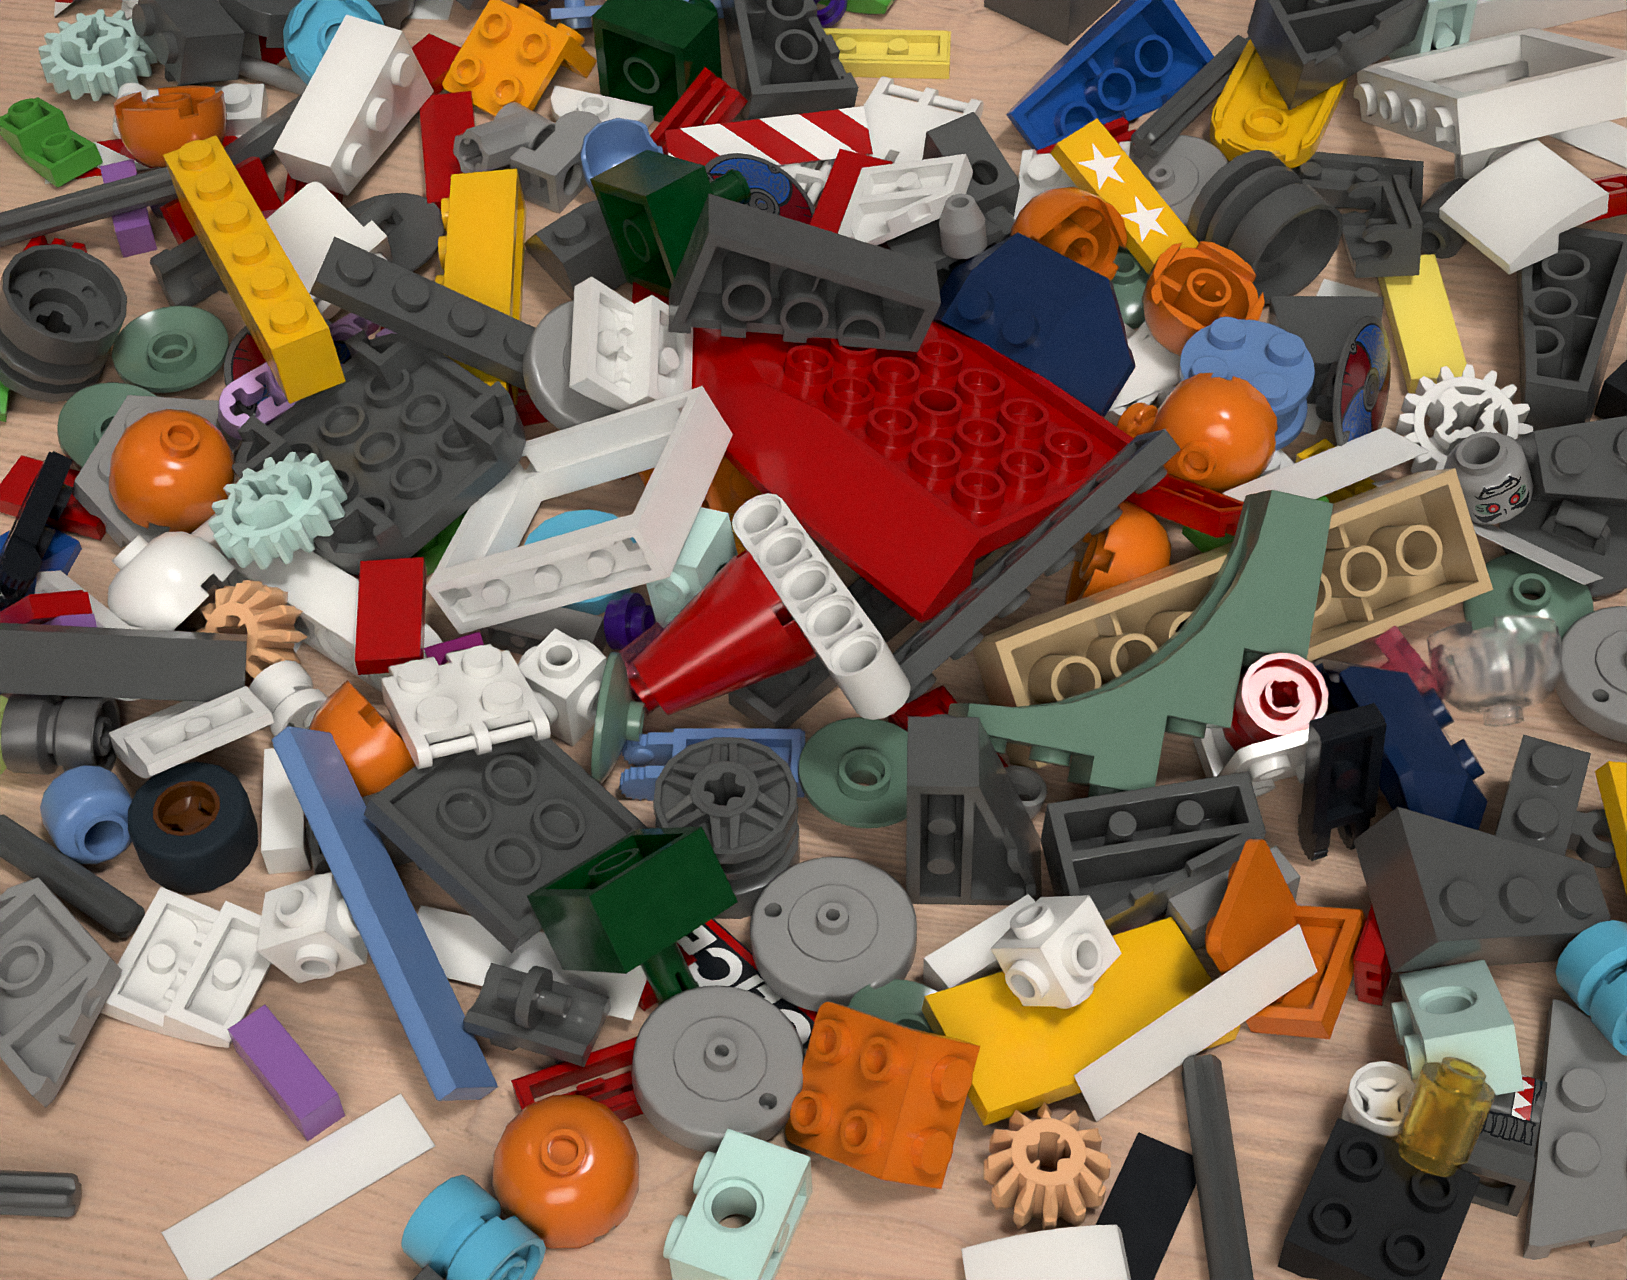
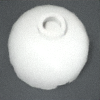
M183 531L165 532L148 543L139 534L112 560L120 571L115 575L108 587V606L110 611L129 626L145 630L173 631L209 596L207 591L219 580L223 582L235 567L216 548L201 537Z

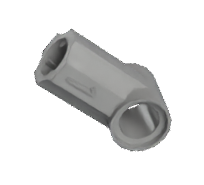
M510 102L503 106L493 121L469 128L465 133L455 136L453 154L457 157L463 173L502 170L511 167L509 158L520 147L523 146L535 151L555 131V123L517 102Z

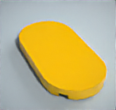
M1250 39L1213 108L1209 130L1210 141L1224 154L1228 161L1253 150L1271 151L1290 169L1298 167L1307 162L1318 149L1344 93L1349 77L1289 111Z

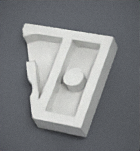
M961 154L862 168L838 234L877 246L939 219L949 197L956 194H966L973 174V169L967 155Z

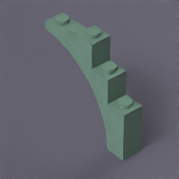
M1276 490L1246 495L1233 544L1211 589L1181 629L1141 664L1099 688L1053 703L1019 707L952 703L949 706L948 715L955 717H979L996 752L999 754H1005L1007 743L1031 747L1029 760L1069 767L1070 764L1067 782L1090 786L1088 797L1155 787L1165 732L1204 739L1206 728H1231L1241 666L1249 668L1263 656L1278 652L1296 654L1307 660L1334 503Z

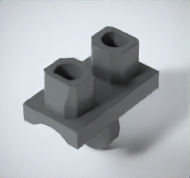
M197 235L171 250L165 249L150 258V265L170 306L192 307L219 290L228 294Z
M491 963L479 997L468 1010L463 1023L466 1032L490 1039L491 1045L512 1051L522 1048L555 1059L556 1064L569 1062L585 1067L611 1009L608 996L553 981L551 969L533 966L528 973Z

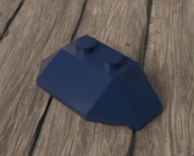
M1018 232L955 267L939 292L941 304L933 322L988 345L997 352L1049 380L1102 417L1106 416L1136 367L1132 350L1128 346L1125 326L1113 283L1105 276Z
M1324 658L1312 663L1324 677L1329 693L1328 697L1337 712L1375 703L1385 718L1387 726L1379 787L1392 810L1396 807H1401L1479 830L1488 801L1475 779L1485 774V771L1464 738L1455 744L1451 741L1444 728L1455 721L1436 690L1431 688L1422 693L1406 672Z

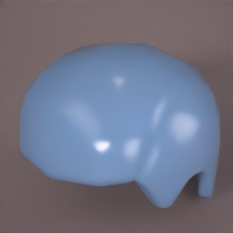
M615 118L598 123L584 136L581 149L582 171L588 187L594 194L595 192L590 181L594 176L645 150L664 154L663 148L657 146L644 123L636 120Z

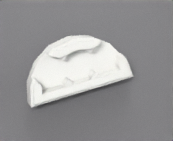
M554 86L551 95L552 114L556 121L564 114L573 111L593 113L598 116L601 122L615 118L636 120L644 123L647 128L654 121L653 106L560 86Z

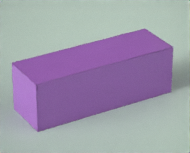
M134 159L100 166L104 184L138 175ZM147 207L112 216L123 258L157 250Z
M263 1005L227 1029L238 1055L307 1142L345 1116L338 1093L266 1005Z

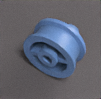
M1221 317L1214 320L1211 325L1196 332L1186 342L1180 358V382L1199 373H1213L1211 377H1221L1227 380H1231L1233 376L1246 380L1266 397L1277 417L1278 430L1275 433V451L1286 447L1298 437L1306 421L1308 409L1306 398L1312 389L1315 375L1311 354L1299 336L1261 321Z

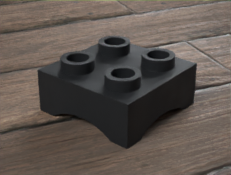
M1337 1118L1284 1240L1278 1267L1298 1276L1317 1280H1441L1481 1177L1341 1118Z

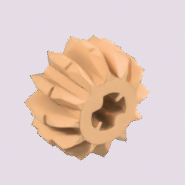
M244 580L242 583H237L236 586H225L221 589H215V603H209L200 607L207 620L206 626L195 631L247 634L245 686L248 688L259 673L274 663L285 660L301 663L293 647L295 643L307 638L306 635L295 630L294 624L303 611L295 606L287 605L288 592L282 591L278 587L263 585L261 581Z
M1044 1102L1041 1108L1038 1109L1037 1119L1033 1121L1018 1110H1015L1013 1116L1009 1118V1130L995 1129L990 1137L989 1152L992 1155H989L988 1159L984 1160L983 1176L987 1180V1184L994 1186L992 1188L991 1201L995 1209L1014 1208L1013 1222L1018 1230L1028 1224L1032 1218L1042 1220L1041 1226L1043 1230L1056 1229L1057 1218L1060 1217L1074 1227H1078L1085 1221L1086 1208L1099 1209V1206L1104 1201L1106 1187L1103 1183L1109 1178L1111 1162L1108 1154L1100 1152L1102 1137L1099 1134L1098 1128L1079 1130L1080 1117L1075 1109L1065 1115L1062 1120L1052 1119V1112ZM1040 1167H1051L1054 1168V1171H1041Z

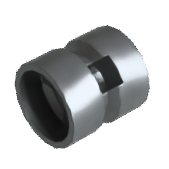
M12 694L6 704L1 725V751L7 769L14 773L49 775L54 773L58 766H63L65 772L79 766L89 765L100 766L111 771L117 755L115 754L109 732L121 728L119 707L115 698L67 696L64 700L59 695Z

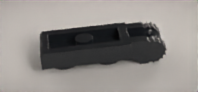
M49 451L30 485L0 552V611L23 599L28 588L34 582L43 563L42 558L56 531L45 525L47 519L50 517L56 521L59 520L73 492V487L64 484L73 460L55 451Z
M1375 703L1347 711L1334 712L1309 722L1301 813L1298 816L1299 827L1297 828L1301 848L1304 851V855L1311 861L1328 856L1331 829L1338 828L1337 830L1343 844L1346 845V848L1352 850L1355 849L1353 840L1369 829L1370 818L1375 817L1387 726L1385 718Z

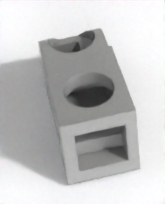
M573 111L564 114L556 121L555 131L535 151L522 146L509 158L511 169L517 168L525 200L560 214L584 189L587 182L582 171L581 149L584 136L594 126L601 123L598 116L585 111Z

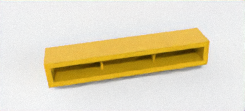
M217 135L204 140L188 142L180 149L164 154L163 157L181 208L289 404L346 382L327 323Z
M517 168L451 174L450 198H442L441 200L442 222L447 236H439L438 238L439 260L444 270V275H436L435 282L522 321L527 209ZM447 356L487 385L492 386L495 382L499 381L507 391L509 390V383ZM511 385L514 405H517L518 387Z

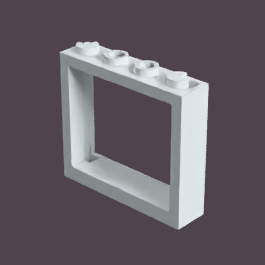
M1529 28L1371 64L1357 72L1358 85L1354 88V98L1360 102L1361 121L1462 156L1627 117V51L1536 28Z
M703 386L526 441L521 457L527 456L530 460L528 468L524 470L518 462L501 482L468 509L429 580L426 589L458 633L464 634L670 577L732 438V432ZM654 468L633 514L518 547L541 501ZM633 537L637 543H633L630 538Z

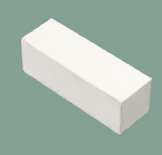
M264 749L261 853L268 874L311 870V853L306 832L309 822L275 749Z
M1027 894L924 957L923 981L925 984L939 992L1003 971L990 948L1011 928L1010 920L1024 907L1035 903L1034 899Z

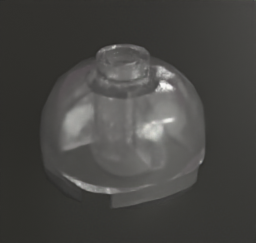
M1508 615L1493 617L1495 627L1473 631L1472 622L1467 621L1437 630L1427 637L1429 665L1436 689L1445 702L1465 714L1483 715V722L1486 726H1507L1524 721L1523 710L1543 703L1554 691L1561 673V636L1559 635L1558 626H1556L1553 619L1534 615Z

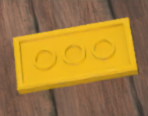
M1173 917L1113 935L1112 937L1122 954L1093 984L1094 990L1086 1000L1071 1008L1023 1006L1019 998L1009 989L1003 971L924 997L921 1010L934 1034L961 1039L980 1046L972 1084L967 1095L984 1126L1013 1116L1015 1110L1024 1113L1041 1107L1044 1102L1050 1104L1082 1093L1074 1077L1076 1073L1213 982ZM1237 1026L1202 1051L1235 1040L1241 1026Z

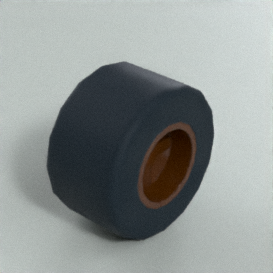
M191 762L179 764L158 773L136 791L128 808V832L139 860L149 878L168 890L188 894L214 890L234 880L250 864L258 846L257 822L248 794L237 776L219 765Z

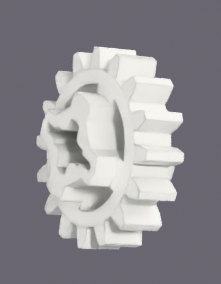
M1466 364L1461 377L1454 378L1451 370L1445 366L1440 369L1437 384L1425 376L1420 378L1415 391L1416 394L1407 393L1401 408V411L1405 414L1399 415L1396 425V433L1404 435L1408 440L1430 451L1416 457L1410 471L1416 473L1427 469L1429 471L1444 469L1447 456L1457 444L1470 435L1479 432L1498 433L1493 427L1497 421L1501 424L1503 434L1514 439L1533 432V426L1523 423L1530 411L1529 405L1521 403L1512 404L1517 387L1511 384L1500 390L1494 386L1497 372L1491 370L1483 380L1475 378L1473 365ZM1426 414L1430 417L1428 425L1434 430V434L1430 438H1428L1424 426Z

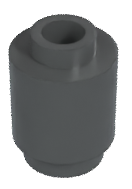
M1457 178L1441 184L1419 210L1423 221L1421 251L1424 253L1435 254L1436 258L1446 259L1456 255L1467 240L1439 218V211L1442 205L1469 181L1468 179Z

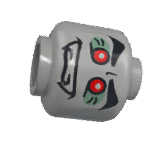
M1479 432L1462 440L1447 456L1444 469H1456L1472 522L1477 524L1505 522L1520 514L1530 503L1534 485L1524 449L1514 438L1501 433Z

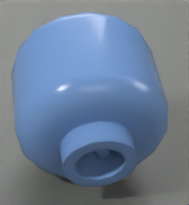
M79 766L59 775L43 793L40 805L43 825L57 848L75 862L80 864H98L111 860L125 851L132 842L128 832V808L133 799L113 772L100 766Z

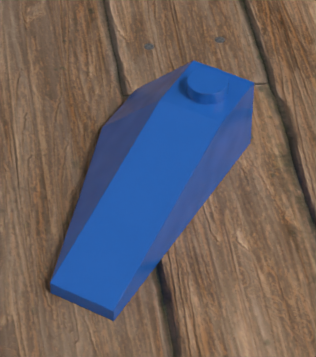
M1121 0L1098 20L1006 115L1030 148L1037 151L1060 142L1096 118L1102 124L1121 117L1130 121L1159 109L1200 71L1214 55L1174 0Z

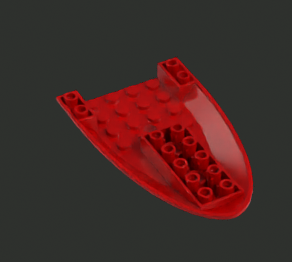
M633 282L632 303L636 304L653 295L669 305L668 297L649 291ZM933 321L918 352L839 346L838 339L821 337L807 338L806 343L783 341L782 334L746 332V338L721 336V329L693 327L692 389L703 386L733 434L724 456L762 494H776L782 498L807 534L920 623L936 616L971 584L976 559L1029 533L1133 440L1131 436L1041 375L997 352L990 346Z

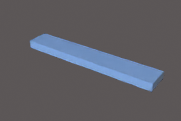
M286 727L271 739L273 747L436 1100H481L495 1090L498 1085L474 1034L465 1031L463 1023L465 1015L376 826L364 816L366 805L332 734L298 727Z

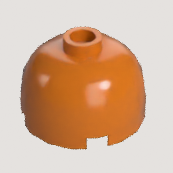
M195 85L158 88L159 95L150 97L145 102H143L142 93L136 92L121 97L113 103L116 123L122 142L135 159L147 166L166 167L163 155L180 149L191 141L204 140L217 135L221 144H223L227 132V111L224 92L221 90L215 93V87Z
M1076 187L1050 189L1032 198L1019 212L1010 236L1018 232L1105 276L1110 281L1114 278L1119 268L1113 262L1118 253V247L1120 245L1125 249L1127 243L1124 219L1115 207L1103 198Z
M1200 241L1196 248L1186 247L1179 249L1183 242L1170 246L1158 257L1143 292L1142 303L1147 327L1155 340L1168 351L1181 356L1186 342L1196 332L1211 325L1214 320L1221 317H1233L1236 319L1259 321L1265 304L1263 292L1258 297L1257 289L1253 284L1257 275L1252 267L1234 251L1213 242Z
M1199 373L1181 381L1166 397L1158 409L1151 432L1166 429L1181 449L1164 464L1168 471L1167 474L1222 494L1225 491L1259 478L1267 469L1276 450L1275 433L1278 430L1277 417L1266 397L1248 381L1235 376L1231 380H1227L1221 377H1211L1213 373Z
M174 409L148 413L127 427L111 455L109 491L118 509L135 524L148 529L149 523H153L158 526L170 527L169 532L183 531L191 533L215 514L212 509L213 502L228 499V495L223 488L227 484H234V470L232 469L234 454L221 431L204 417L190 411Z
M1125 500L1118 506L1123 512L1112 525L1096 535H1091L1088 532L1084 536L1082 541L1088 543L1082 562L1074 561L1066 590L1065 605L1170 566L1171 543L1164 526L1152 513L1136 504Z
M348 680L325 700L313 716L309 729L332 734L361 797L382 791L416 766L401 735Z
M552 1095L527 1105L507 1124L493 1155L492 1184L503 1214L507 1218L516 1216L544 1241L546 1247L581 1248L594 1243L595 1238L606 1234L628 1217L639 1191V1154L628 1127L606 1105L582 1095Z

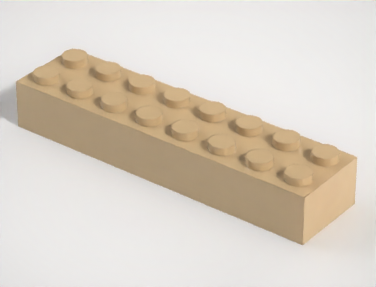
M1455 468L1416 472L1333 504L1307 661L1311 662L1493 590ZM1233 542L985 635L972 651L990 704L1019 707L1053 703L1099 688L1141 664L1178 632L1211 589ZM1241 666L1239 681L1248 668ZM1007 743L1006 745L1010 763L1013 765L1036 769L1049 765L1029 760L1031 747Z

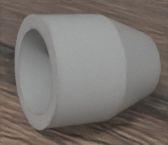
M956 194L946 200L939 220L942 251L947 256L956 259L975 257L987 247L985 217L972 196Z

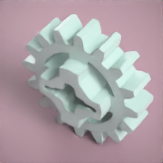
M98 9L95 14L87 16L83 13L76 14L77 22L73 24L60 21L57 23L60 33H46L44 38L47 45L40 46L38 49L41 57L40 63L47 83H53L55 92L58 94L69 90L71 98L74 100L82 97L84 93H90L93 101H99L101 95L111 94L116 98L118 90L122 85L138 83L137 76L150 77L152 75L150 64L157 63L158 60L144 40L136 34L132 18L126 20L125 12L122 10L117 11L112 17H106L104 9Z
M290 452L284 461H279L277 464L272 457L266 458L262 470L255 472L247 468L242 471L243 477L236 484H227L223 489L228 495V499L213 502L212 509L217 516L210 519L208 524L214 533L213 537L228 560L235 558L238 565L242 568H245L255 560L260 569H267L273 558L280 557L286 565L291 563L294 551L302 548L310 553L315 550V537L331 536L334 531L329 521L344 517L345 511L340 503L348 498L341 481L328 460L321 463L317 455L311 453L300 461L296 452Z

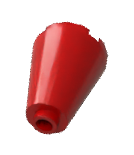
M746 549L737 556L734 555L636 656L632 662L638 673L629 678V681L641 701L645 703V707L649 712L661 706L669 716L804 666L815 658L816 654L795 620L792 619L783 605L781 598L750 552Z

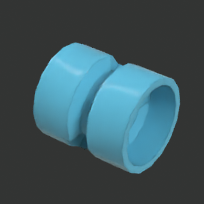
M1610 920L1597 923L1583 930L1569 942L1559 957L1555 972L1558 984L1581 1010L1591 1016L1592 1023L1612 1046L1622 1055L1627 1056V923Z
M466 1175L450 1178L435 1188L421 1202L408 1221L401 1241L403 1252L419 1267L423 1269L428 1265L443 1279L446 1278V1280H533L543 1262L546 1247L544 1241L516 1216L502 1220L500 1218V1203Z

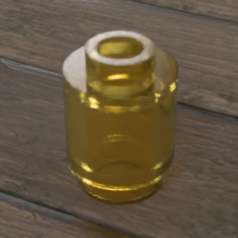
M1444 1057L1441 1063L1429 1062L1422 1066L1397 1129V1133L1401 1138L1398 1152L1406 1162L1426 1173L1450 1177L1456 1173L1460 1164H1465L1470 1160L1496 1096L1491 1086L1485 1082L1486 1074L1479 1067L1455 1057Z

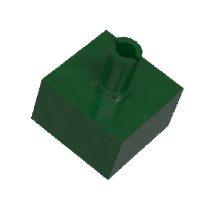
M607 0L592 15L600 94L603 96L653 106L654 121L660 123L705 67L713 72L716 77L722 79L718 12L710 0H689L688 2L684 0Z
M645 150L590 179L627 283L633 284L635 282L649 291L668 298L670 288L708 194L744 205L751 200L749 185L738 170L730 169L724 175L709 181L704 165L651 150Z
M703 827L636 829L527 895L563 970L627 974L640 965L657 998L658 1006L678 993L700 987L694 979L678 947L677 941L738 903Z

